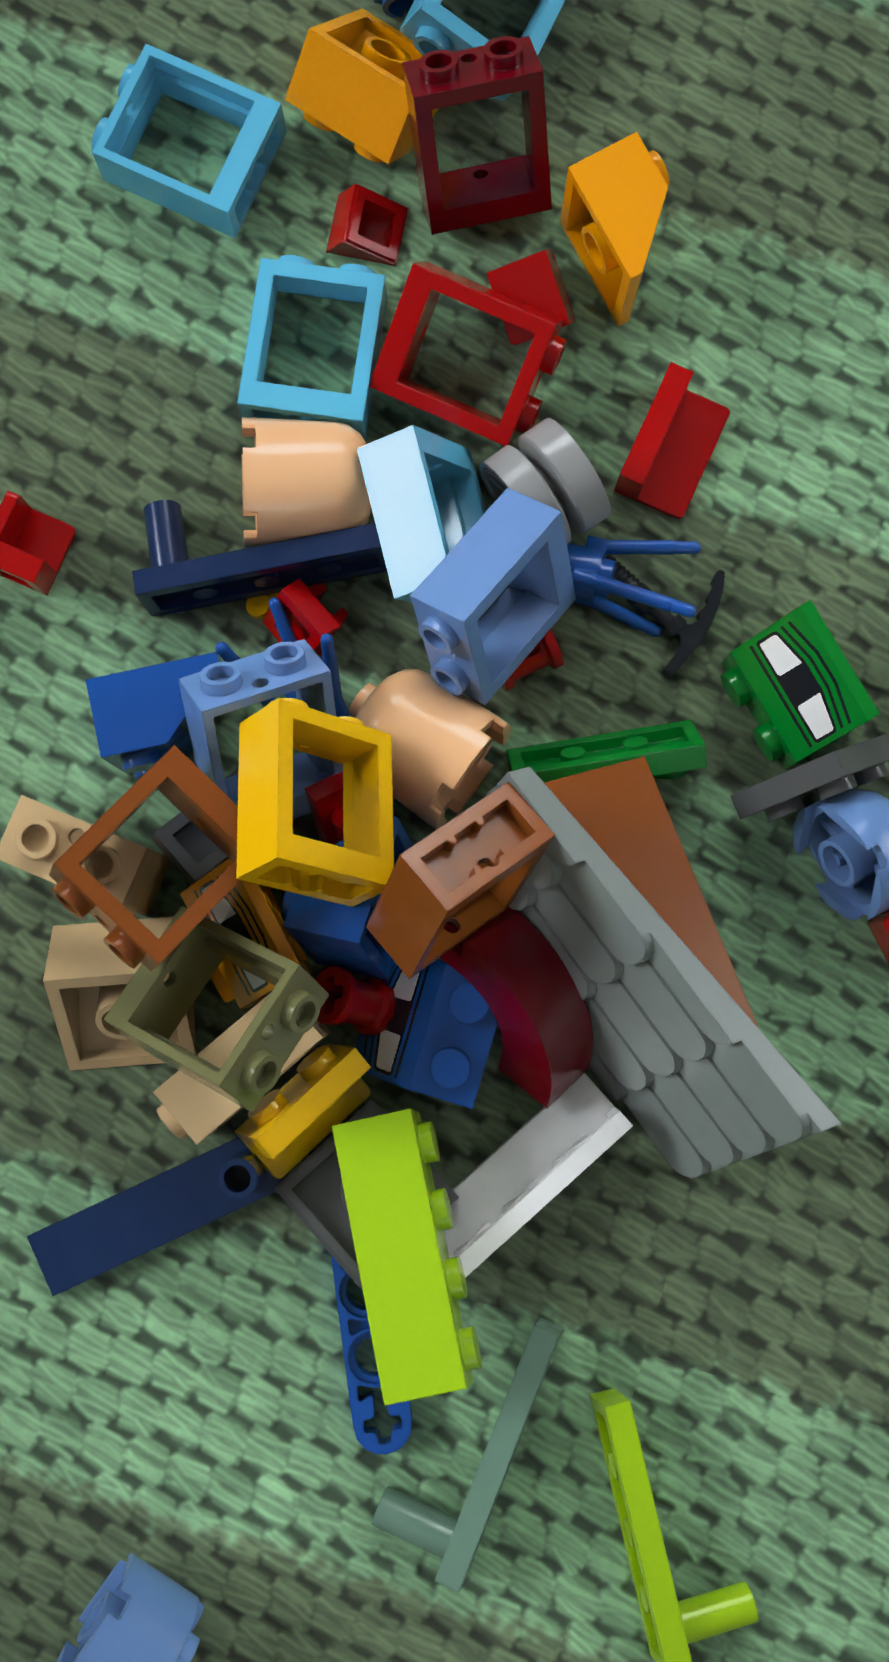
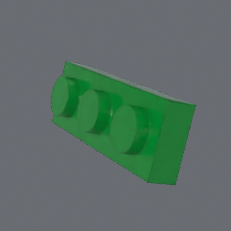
M692 720L506 749L509 772L531 767L543 782L645 756L653 777L658 779H676L686 775L689 770L707 768L706 745Z

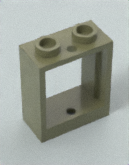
M181 906L163 934L188 908ZM205 917L155 969L150 971L141 964L103 1020L141 1049L253 1113L265 1093L270 1091L278 1081L281 1068L304 1033L309 1031L317 1021L320 1008L330 994L300 964ZM224 959L271 983L275 987L222 1067L218 1068L170 1041L169 1038ZM169 973L168 979L164 982L165 976Z

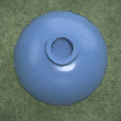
M850 789L825 800H819L799 811L793 824L794 848L797 854H800L809 846L829 882L815 884L824 902L844 918L854 921L864 915H867V920L888 910L889 799L876 791Z

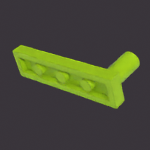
M615 1388L589 1394L650 1654L655 1662H692L689 1644L758 1622V1611L754 1597L747 1583L741 1581L681 1601L677 1600L631 1402Z

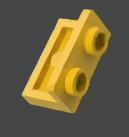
M335 1044L323 1045L303 1059L297 1067L298 1073L280 1090L276 1089L266 1094L253 1113L248 1112L249 1118L234 1132L260 1160L266 1170L273 1177L281 1179L333 1131V1125L340 1124L370 1095V1088L361 1077L371 1066L355 1047Z

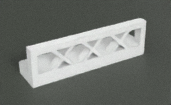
M585 1073L548 1109L543 1107L452 1189L459 1196V1199L451 1205L453 1229L444 1230L449 1258L460 1257L465 1278L633 1127L629 1120L620 1110L614 1107Z

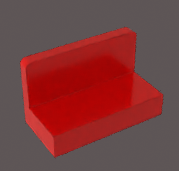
M671 362L620 472L614 491L671 517L681 519L685 515L730 415V410L723 405L687 390L694 372Z

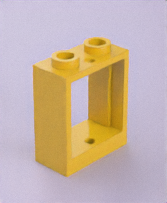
M277 698L240 722L236 879L350 907L381 894L394 868L392 734L364 726L361 720L354 717H337L309 708L306 702L295 698ZM293 749L343 764L344 847L293 834Z

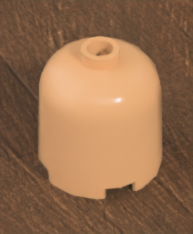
M242 417V437H254V448H243L242 454L243 516H255L256 530L243 531L244 548L367 525L371 504L357 448L367 443L358 431L347 424L338 422Z
M420 669L401 670L386 677L377 687L372 683L366 684L356 695L349 708V715L361 720L364 726L392 734L393 797L435 829H439L446 824L447 819L444 818L447 808L457 815L464 809L494 767V765L484 759L494 740L501 745H505L512 728L509 723L465 695H452L440 687L431 674Z

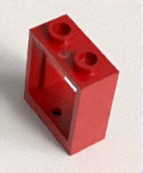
M415 262L412 264L369 387L504 446L510 445L516 439L518 433L524 434L535 424L543 400L534 397L535 391L543 373L553 376L567 344L566 339L558 336L564 320L430 262ZM440 293L535 334L501 419L409 380Z

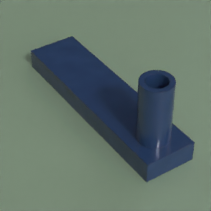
M157 500L144 507L151 567L134 570L132 574L135 595L151 616L280 593L281 589L299 578L307 587L315 584H326L387 572L375 523L188 560L180 503L173 500Z
M237 1137L27 1236V1239L51 1294L55 1296L276 1192L274 1188L288 1175L286 1174L281 1179L273 1177L245 1143Z

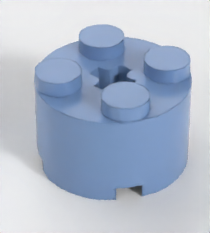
M130 1553L127 1562L121 1559L115 1565L78 1619V1621L83 1623L77 1637L78 1648L66 1641L57 1662H191L200 1642V1638L193 1634L192 1631L203 1613L204 1604L199 1601L197 1595L135 1554Z

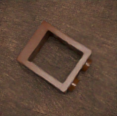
M174 745L53 863L49 876L57 884L51 889V892L77 918L82 920L88 913L109 932L103 941L125 964L135 969L142 963L148 970L152 971L240 881L236 879L238 806ZM157 790L233 861L159 939L81 866Z
M507 782L399 855L366 928L410 979L509 908L555 837V834L516 789ZM446 922L454 923L457 926L458 932H447L444 928Z

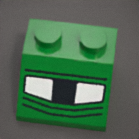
M811 600L800 605L731 651L721 662L726 672L720 675V679L728 697L738 708L745 704L747 705L759 725L753 729V736L758 747L770 762L779 759L784 769L791 767L880 714Z

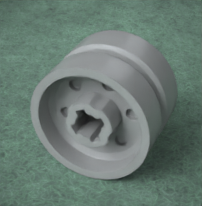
M551 418L544 419L519 436V450L511 445H506L479 464L482 480L493 502L509 488L561 511L567 545L572 540L571 530L578 534H584L611 515V506L607 493L591 462L572 436Z

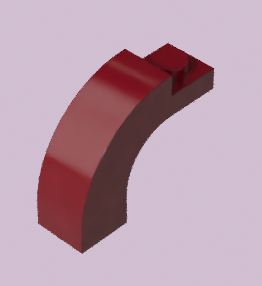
M507 908L440 957L474 986L492 1010L500 1027L503 1041L498 1069L548 1109L589 1069L594 1046L592 1023L585 1001L581 1000L576 985L561 958L538 930L518 911ZM446 922L444 928L447 932H458L457 926L454 923Z

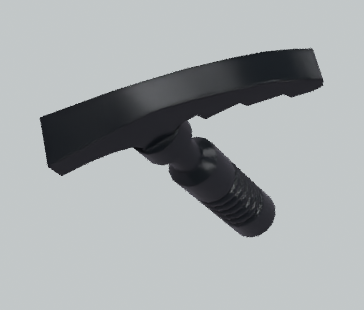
M606 555L607 559L616 561L613 555ZM619 561L617 562L614 580L652 591L643 582H640L638 578H635L634 574H630V571L626 570L625 566H621ZM722 570L717 571L710 582L712 589L705 599L706 606L695 616L698 621L693 624H687V621L679 614L674 617L670 612L626 599L641 615H649L664 628L662 634L670 641L673 638L677 639L678 646L676 652L662 671L669 679L703 641L713 622L724 589L725 572Z

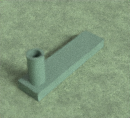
M540 1317L532 1328L459 1518H454L387 1486L372 1520L373 1526L442 1558L443 1560L434 1581L458 1593L469 1573L564 1328Z

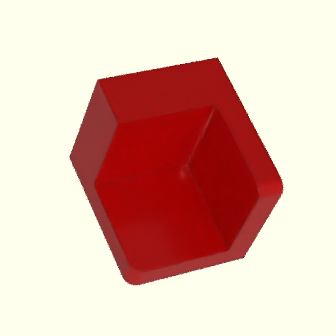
M553 249L542 250L486 273L492 290L564 320L562 327L576 322ZM502 320L511 344L518 345L533 339L534 333Z
M7 491L0 505V576L48 596L74 540L76 529L70 524L32 509L22 496Z

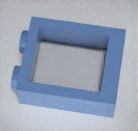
M509 488L498 497L410 595L419 625L418 632L423 639L431 665V675L440 687L452 695L459 696L463 693L486 705L576 599L562 512Z
M305 639L295 642L276 643L268 647L264 652L232 662L213 663L203 668L201 672L178 679L195 765L237 806L238 774L224 778L213 717L296 691L297 699L306 702L309 708L336 716L331 670ZM305 752L293 755V819L312 813L304 788L342 772L343 764Z

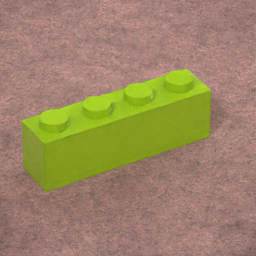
M410 1108L333 1125V1136L384 1406L467 1389L474 1383L472 1370L482 1368L481 1353L474 1326L463 1328L458 1299L467 1298V1285L460 1257L449 1258L444 1230L453 1229V1216L446 1189L435 1190L430 1163L440 1161V1154L432 1122L422 1123L420 1113Z

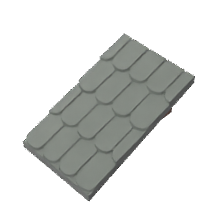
M645 756L548 782H543L531 767L507 772L497 783L498 786L494 787L486 796L509 782L555 834V837L509 908L518 911L547 940L565 964L576 985L581 1000L585 1001L592 1023L594 1046L589 1069L614 1103L624 1101L671 1167L679 1174L693 1179L840 1125L841 1122L760 1031Z

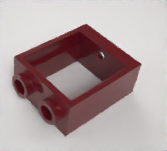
M510 36L497 37L488 41L484 46L455 52L435 50L426 53L420 59L402 62L420 196L431 235L552 210L544 73L529 36L522 38ZM521 91L526 155L439 173L432 110Z

